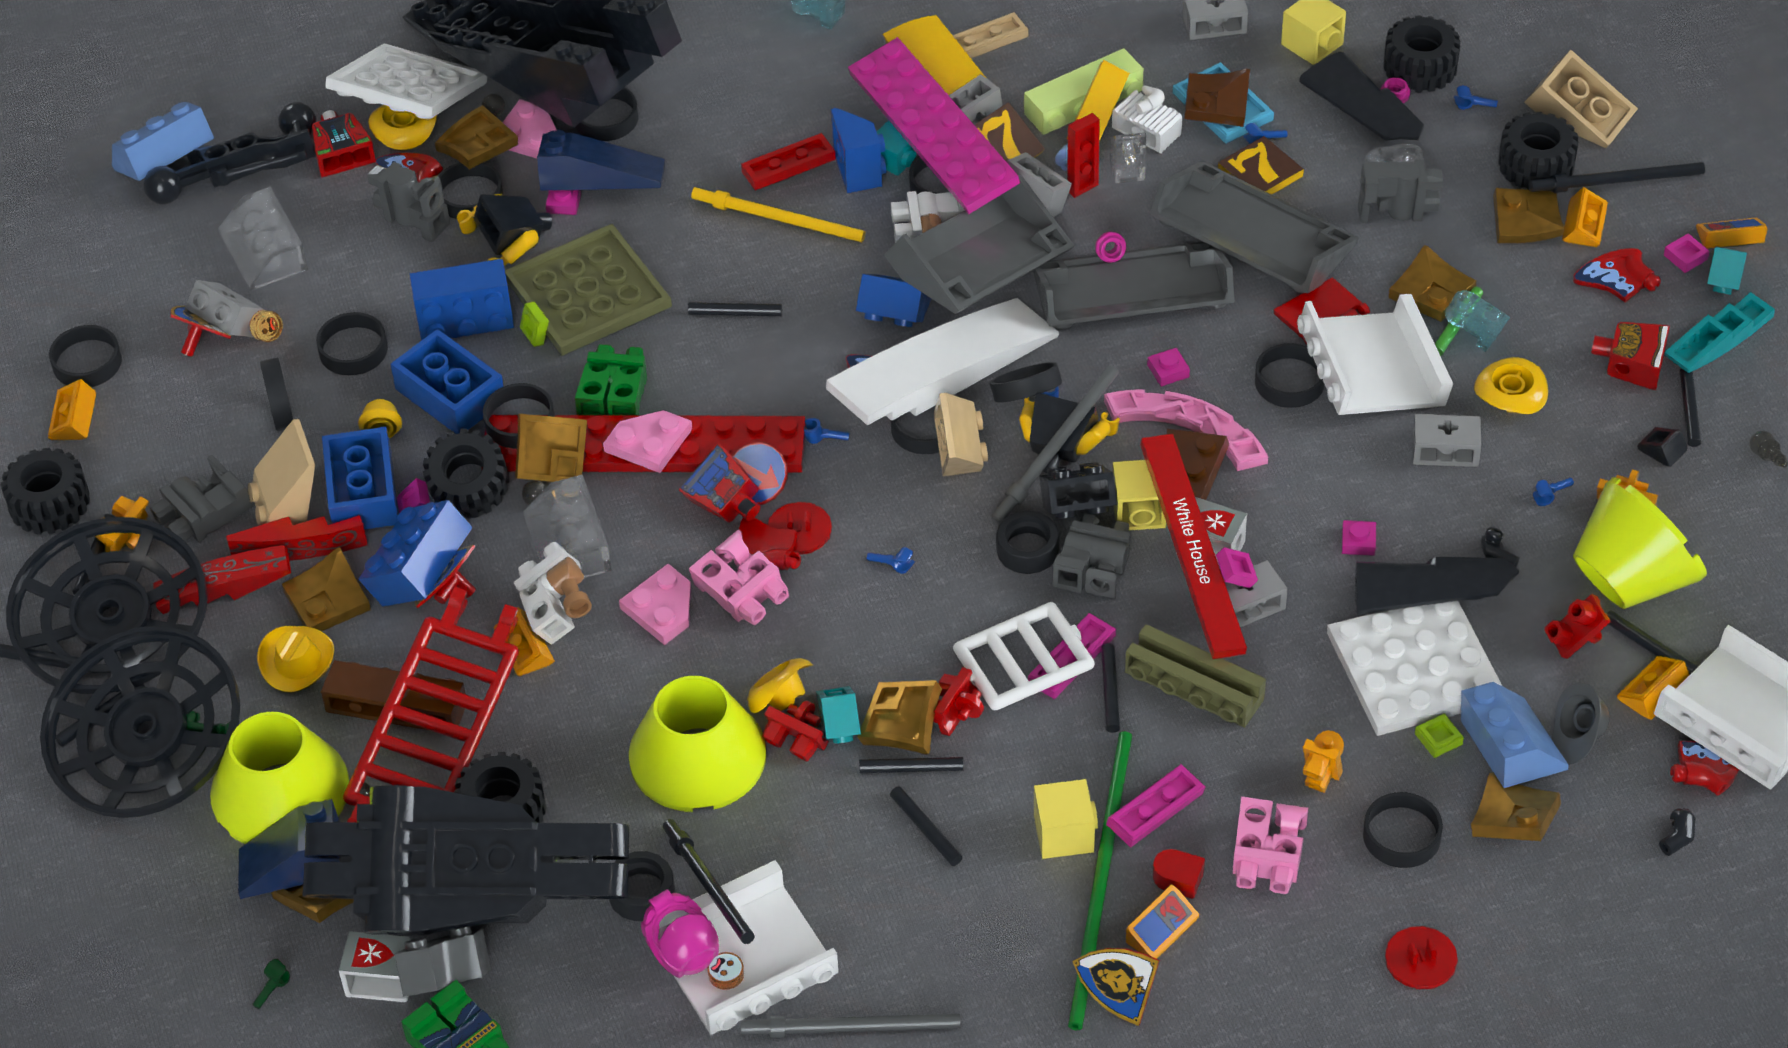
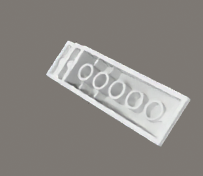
M1015 298L960 317L890 347L827 379L826 390L866 425L875 422L885 415L891 421L909 411L917 416L935 406L940 393L955 395L1057 338L1059 332L1054 327L1049 326L1043 318L1021 300Z

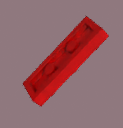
M1093 113L1077 119L1068 125L1067 180L1072 183L1069 193L1074 198L1099 185L1100 119Z
M819 133L741 163L743 175L756 191L836 160V154L825 136Z

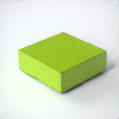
M535 302L525 303L520 329L534 347L544 345L549 320Z
M1445 713L1415 728V735L1433 758L1463 745V735Z

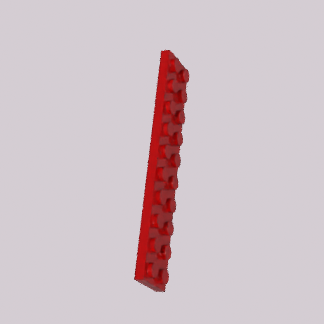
M491 415L489 422L493 427L506 433H518V415ZM555 415V417L587 420L582 472H656L604 452L603 443L619 421L642 415ZM678 415L692 421V430L661 471L694 472L718 443L732 456L738 449L748 444L764 443L773 446L783 455L788 466V473H802L806 418L805 416ZM499 445L508 469L507 472H516L517 449Z

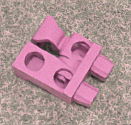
M740 530L734 532L716 547V554L710 550L689 568L694 585L702 592L706 591L722 608L731 613L737 622L745 619L752 625H756L766 615L765 608L761 605L763 601L769 598L778 605L789 597L788 588L781 579L778 567L770 562L760 551L751 555L748 547L743 542ZM733 559L735 565L738 567L737 572H735L728 565V563H730ZM712 564L707 571L702 573L705 566Z
M1241 797L1233 861V874H1236V885L1239 888L1252 889L1256 886L1257 877L1270 879L1269 890L1274 893L1287 894L1292 882L1296 883L1303 846V838L1297 836L1298 830H1304L1307 826L1308 808L1277 803L1275 824L1280 827V834L1269 836L1273 801ZM1250 809H1259L1263 811L1265 815L1251 814L1246 812Z

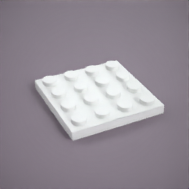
M385 43L326 77V88L337 91V94L341 96H355L362 98L364 102L369 104L380 103L387 105L393 111L415 113L421 119L433 118L487 83V76L474 68Z
M1458 601L1380 611L1329 624L1327 627L1329 639L1377 736L1423 724L1444 713L1447 717L1461 714L1462 690L1490 682H1495L1502 686Z

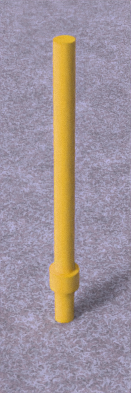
M694 187L691 193L692 199L713 204V207L717 209L727 210L729 208L861 243L865 239L866 232L864 230L735 198L728 192L720 190L712 192Z

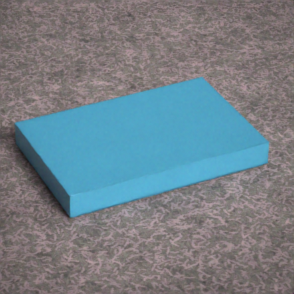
M1220 62L1197 74H1221L1231 71ZM1188 78L1173 85V94L1184 105L1186 104ZM1248 88L1244 127L1210 122L1203 123L1227 144L1247 134L1248 131L1245 129L1247 124L1256 123L1258 127H1261L1273 121L1274 112Z

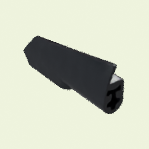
M1336 52L1324 58L1300 76L1301 84L1338 107L1385 141L1398 139L1419 140L1424 124L1388 88L1380 90L1344 52Z
M1434 557L1426 564L1356 562V612L1361 615L1460 600H1478L1484 597L1498 596L1507 584L1519 574V569L1505 558Z

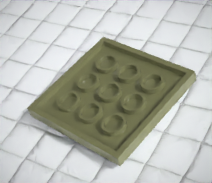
M613 224L505 270L507 283L524 306L525 303L535 302L549 320L546 335L561 356L672 307L670 296Z

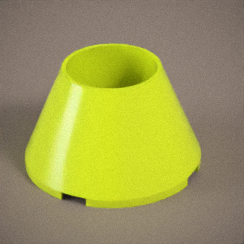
M1612 477L1605 484L1573 554V558L1580 570L1605 597L1618 607L1626 609L1697 583L1706 577L1707 571L1700 556L1696 553L1691 557L1684 546L1688 540L1657 506L1633 486L1629 485L1626 489L1619 486L1618 484L1621 482L1619 478Z
M685 676L671 681L657 694L632 737L629 748V764L637 786L656 803L684 812H693V808L713 806L715 810L737 801L757 783L766 763V742L762 737L763 732L756 720L723 686L707 677ZM696 728L709 729L708 731L698 734L681 733L686 730Z
M263 712L247 718L233 731L211 785V806L217 822H220L229 831L231 837L246 844L295 808L311 802L332 799L339 817L346 804L343 800V794L349 783V776L346 765L339 753L297 719L281 712ZM286 764L274 770L262 771L273 765Z

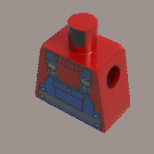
M720 443L678 489L692 503L728 523L732 522L738 514L747 521H750L760 511V505L752 499L759 490L758 486Z

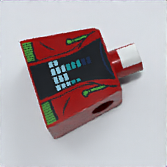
M329 110L321 115V121L315 122L312 125L321 178L375 163L376 159L372 140L353 114L347 113L338 116L337 112Z

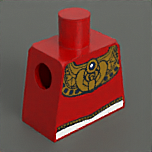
M1620 322L1617 324L1614 339L1595 335L1591 354L1610 357L1607 369L1609 376L1656 390L1670 326Z

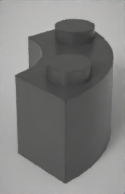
M470 927L449 930L450 935L426 941V938H417L404 942L405 949L394 954L403 997L438 991L455 980L463 982L483 977L490 972L491 966L483 928L471 930Z

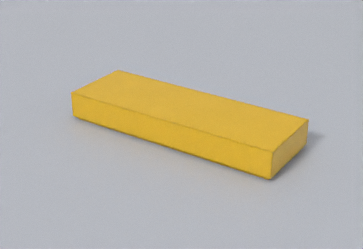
M1105 60L1100 63L1075 118L1077 120L1090 113L1095 114L1100 119L1099 142L1130 74Z

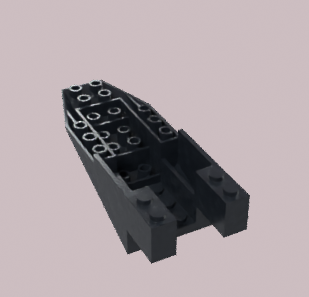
M424 0L414 4L411 10L402 16L407 23L437 47L573 128L654 64L652 55L663 57L682 42L666 0Z

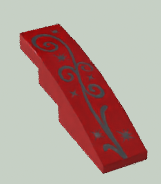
M360 515L330 525L327 524L325 516L292 525L288 516L226 536L231 555L285 545L288 549L289 561L326 556L339 547L342 552L368 546Z
M285 545L250 550L201 564L207 583V604L226 594L235 601L291 574L288 549ZM184 569V570H182V571H179V572H177V573L171 575V577L174 578V577H176L177 575H179L180 573L184 572V571L187 570V569ZM161 580L154 582L153 588L161 586L163 582ZM193 580L178 590L180 606L191 601L198 606V587L196 580ZM169 596L156 602V608L163 615L170 611Z

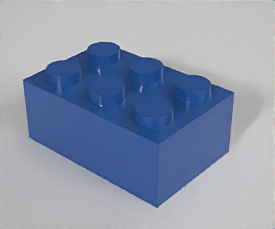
M503 259L409 273L421 341L436 329L443 332L449 338H456L514 328Z
M438 329L390 364L395 389L455 434H460V429L469 430L483 419V406L488 397L496 390L504 387L501 374Z
M380 427L322 436L328 509L332 524L360 515L364 530L395 525L398 507L392 452L387 428Z
M449 500L407 507L398 514L397 522L392 530L382 538V545L376 554L365 563V570L358 580L382 607L426 599L469 534L472 526Z

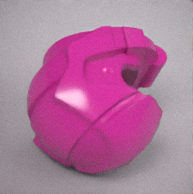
M666 889L649 899L650 906L644 914L641 930L647 945L665 970L677 978H681L684 975H695L704 971L719 954V938L712 922L708 921L706 915L702 913V909L689 896L680 893L671 894ZM677 910H684L689 913L688 915L676 918L667 926L659 941V924L667 914Z

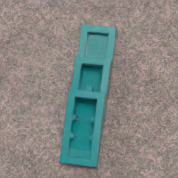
M1750 292L1735 306L1729 303L1714 317L1708 314L1664 352V356L1687 373H1690L1709 364L1750 337L1774 317L1775 309Z

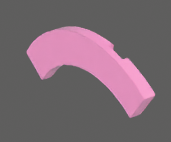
M1141 389L1104 394V403L1112 421L1118 417L1120 418L1119 423L1129 421L1165 422L1194 432L1227 436L1229 447L1226 455L1237 471L1268 464V455L1254 434L1248 428L1244 429L1235 422L1232 415L1206 401L1170 391H1165V394L1145 393V390Z

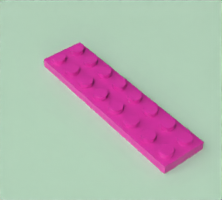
M898 37L848 67L853 79L968 214L1020 184L1017 173Z

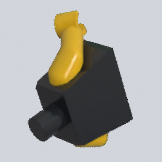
M481 194L478 204L473 207L474 211L461 210L457 215L461 232L463 234H470L478 226L496 255H503L500 259H503L504 266L508 263L513 264L528 250L536 247L541 232L543 230H550L552 227L551 214L549 212L537 213L529 199L522 196ZM493 257L488 259L487 261L496 260L499 258Z
M1041 393L1036 394L1034 402L1030 401L1029 397L1024 399V407L1019 416V422L1024 439L1030 443L1033 452L1041 453L1079 403ZM1093 406L1043 472L1047 473V469L1058 467L1060 460L1077 462L1080 455H1086L1106 436H1113L1117 433L1120 418L1117 417L1116 420L1109 421L1107 420L1108 413L1103 412L1098 422L1099 417L1096 407Z

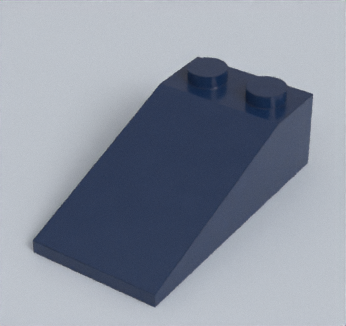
M553 130L543 134L537 156L540 191L661 188L665 168V159L579 134L565 133L562 130Z

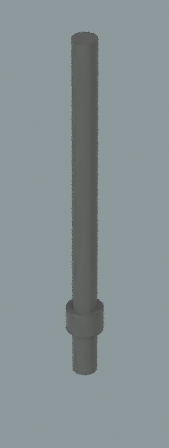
M1108 365L1017 483H1012L1005 492L1006 498L992 514L996 521L1001 523L1016 505H1021L1026 499L1028 489L1119 374V371L1114 366Z
M960 1014L785 1019V1015L770 1016V1020H741V1035L770 1034V1038H785V1034L961 1028Z

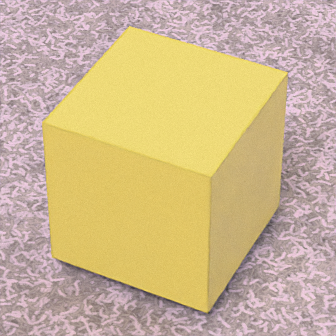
M1299 0L1283 12L1281 45L1312 65H1315L1343 45L1346 11L1329 0Z
M1146 461L1113 462L1117 505H1114L1115 520L1128 523L1129 530L1166 528V520Z
M1087 780L1034 785V819L1042 859L1094 853L1095 829H1098V819L1095 802L1090 800Z

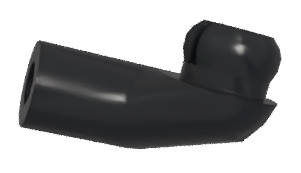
M1494 527L1488 528L1481 539L1485 558H1505L1517 567L1520 557L1503 549L1501 542L1504 536L1503 532Z
M1678 808L1672 811L1670 819L1674 820L1672 822L1674 832L1659 841L1662 852L1667 856L1674 854L1694 840L1696 818L1689 809Z

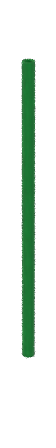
M1122 731L1118 735L1080 957L1091 951H1096L1116 835L1106 823L1108 817L1118 811L1121 806L1132 734L1126 731ZM1078 974L1068 1027L1072 1030H1081L1083 1028L1089 993L1080 981Z

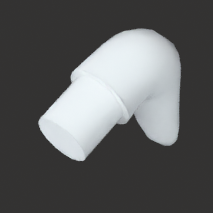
M1142 86V91L1147 97L1137 103L1135 107L1141 115L1149 110H1154L1163 103L1165 99L1164 92L1157 88Z

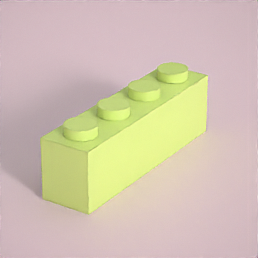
M1123 48L1024 92V115L1045 135L1075 121L1096 71L1103 60L1130 73L1118 101L1128 97L1134 90L1142 91L1144 68Z

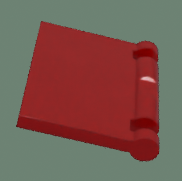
M1333 277L1323 282L1321 286L1311 292L1302 293L1274 309V314L1301 337L1306 345L1307 342L1303 334L1299 332L1297 325L1298 317L1302 314L1306 301H1312L1319 318L1358 315L1356 310H1358L1360 315L1370 313L1366 303L1358 300Z

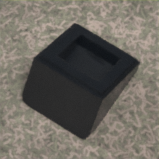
M1655 427L1637 445L1639 451L1669 467L1688 449L1681 430Z

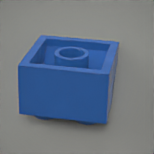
M838 108L831 109L833 149L835 150L836 162L847 193L882 187V174L886 173L885 160L883 155H881V152H885V142L882 133L877 134L874 123Z
M862 274L856 311L864 312L865 319L882 322L884 316L895 318V325L912 327L913 322H923L932 298L901 278L881 274Z

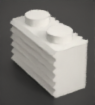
M1134 90L1112 110V128L1162 154L1163 150H1166L1177 137H1180L1182 132V115L1174 108H1167L1166 105L1162 104L1152 111L1149 110L1142 115L1139 114L1135 105L1147 96Z

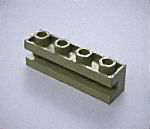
M1147 624L1139 633V644L1137 645L1132 642L1126 651L1125 673L1138 681H1145L1160 688L1166 694L1184 699L1199 709L1210 711L1227 722L1235 723L1245 728L1264 701L1266 678L1222 658L1212 659L1211 653Z

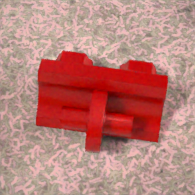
M1594 594L1589 595L1584 601L1576 599L1569 605L1568 614L1561 621L1552 620L1545 626L1544 630L1550 642L1556 645L1561 657L1568 659L1588 641L1593 644L1599 642L1602 639L1600 631L1611 622L1600 605L1599 597Z
M962 667L957 676L944 673L938 684L942 688L940 696H943L942 700L938 699L937 707L934 710L933 722L938 723L940 732L943 735L951 736L960 720L966 721L968 717L978 718L984 711V705L980 700L982 694L970 681L973 674L971 669Z
M806 700L799 707L790 704L787 713L793 715L794 718L769 706L764 715L769 722L762 735L767 743L781 748L786 737L790 734L796 737L789 749L790 752L806 762L809 761L817 748L824 751L829 743L828 740L822 738V731L808 725L810 723L817 727L821 722V717L814 715V703Z

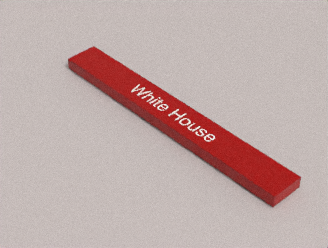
M1166 434L1141 438L1140 446L1212 659L1246 654L1247 646L1174 435Z

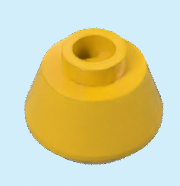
M375 399L365 406L359 417L358 426L360 430L386 427L388 437L391 438L402 428V418L393 403L385 399Z

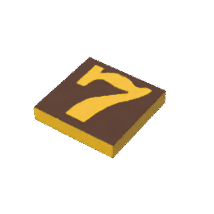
M1009 102L975 124L976 128L1006 162L1025 152L1035 158L1045 150Z
M1265 136L1218 162V169L1271 195L1302 178L1304 169Z

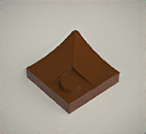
M1245 68L1221 74L1189 73L1184 119L1244 127L1250 69Z

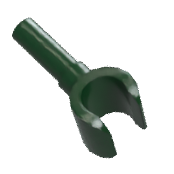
M278 959L271 960L264 969V974L269 978V981L252 1004L257 1009L262 1007L276 987L285 986L290 980L289 971Z

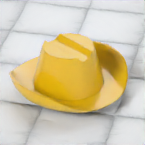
M382 104L370 114L368 124L374 136L387 147L396 150H408L421 145L428 139L435 126L437 115L431 119H421L415 113L393 111L389 106Z
M1508 357L1491 363L1480 372L1474 384V391L1477 396L1488 404L1506 410L1509 413H1536L1543 408L1548 399V384L1543 371L1535 363L1524 358Z
M282 626L275 628L263 638L257 652L259 670L266 682L275 689L284 692L300 691L316 683L326 674L333 661L334 644L325 633L315 628L306 626Z
M795 658L785 661L767 672L749 691L747 699L749 710L752 713H757L769 704L773 708L783 711L790 704H794L796 697L805 694L798 670L813 666V664L808 660Z

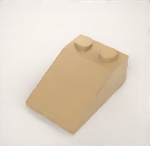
M1572 50L1552 67L1524 102L1535 112H1542V114L1546 115L1551 113L1556 118L1562 117L1567 120L1566 124H1571L1575 128L1574 132L1579 137L1604 148L1611 144L1638 110L1635 105Z
M940 393L933 414L943 476L980 472L983 468V462L988 461L986 443H980L978 430H983L981 411H975L973 401L948 393Z
M299 419L292 420L255 467L253 482L248 483L250 502H255L256 505L255 515L258 525L288 516L292 525L307 521L315 463Z

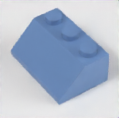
M189 102L178 103L171 108V112L164 116H156L146 122V126L139 130H131L124 133L120 137L121 140L112 144V167L115 171L140 181L153 168L167 166L213 140L214 136L201 107Z
M1495 682L1461 691V722L1503 788L1568 770V763L1524 697Z

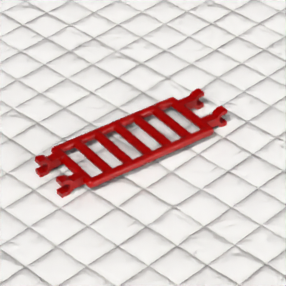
M454 586L441 620L430 616L424 619L343 794L344 802L355 806L347 822H357V804H369L370 797L359 793L367 776L391 785L428 787L449 792L456 790V779L461 778L460 772L464 767H469L519 655L518 647L507 643L518 622V617H516L518 608L505 604L492 637L457 626V622L463 614L468 600L465 599L467 591ZM433 632L503 655L497 671H493L426 648ZM420 660L490 684L484 700L414 677L413 675ZM410 689L476 712L477 716L471 729L401 706L400 703L406 690ZM393 718L465 742L458 758L388 735L387 731ZM380 747L451 771L445 787L442 788L373 764Z

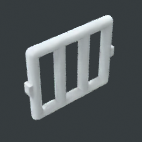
M1048 602L962 639L953 645V651L964 668L972 670L973 674L970 681L978 688L992 710H999L1091 670L1095 665L1093 658L1081 642L1080 631L1075 624L1070 626L1057 605L1053 602ZM1049 617L1077 661L1059 668L1031 624ZM1018 630L1047 674L1028 681L1001 640V637ZM987 643L1016 686L999 695L970 652Z

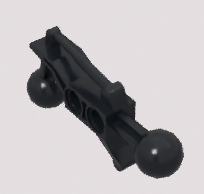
M301 102L290 103L284 106L278 118L279 127L285 135L258 137L253 132L214 146L198 147L186 154L191 166L177 171L166 166H159L148 171L144 179V192L152 201L159 204H167L178 198L182 187L210 178L215 188L220 185H228L231 181L262 170L286 168L316 157L310 136L313 132L312 125L316 122V116L308 105Z

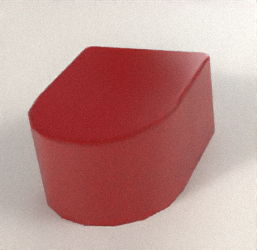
M1174 849L1163 850L1154 858V883L1164 891L1172 884L1184 897L1193 899L1204 875L1205 858Z

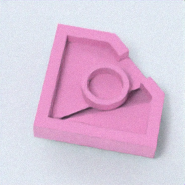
M522 99L518 100L503 121L518 136V145L509 149V151L536 159L543 134L557 130L548 112Z
M664 410L619 421L603 443L604 452L661 473L691 432L692 421Z
M667 564L619 600L620 609L663 645H666L689 627L691 582L670 564Z

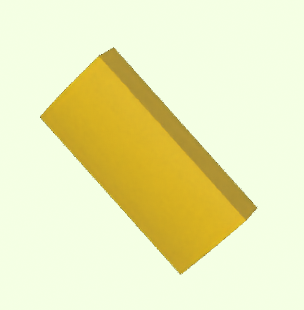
M937 15L914 19L883 33L886 44L898 37L948 95L980 74L984 76Z

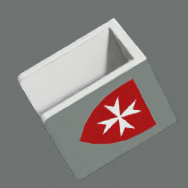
M1195 497L1215 556L1224 547L1241 551L1245 543L1247 513Z
M349 931L339 968L345 996L407 1002L409 996L403 997L394 954L405 949L404 942L409 941L410 938L406 936L371 935L363 932Z

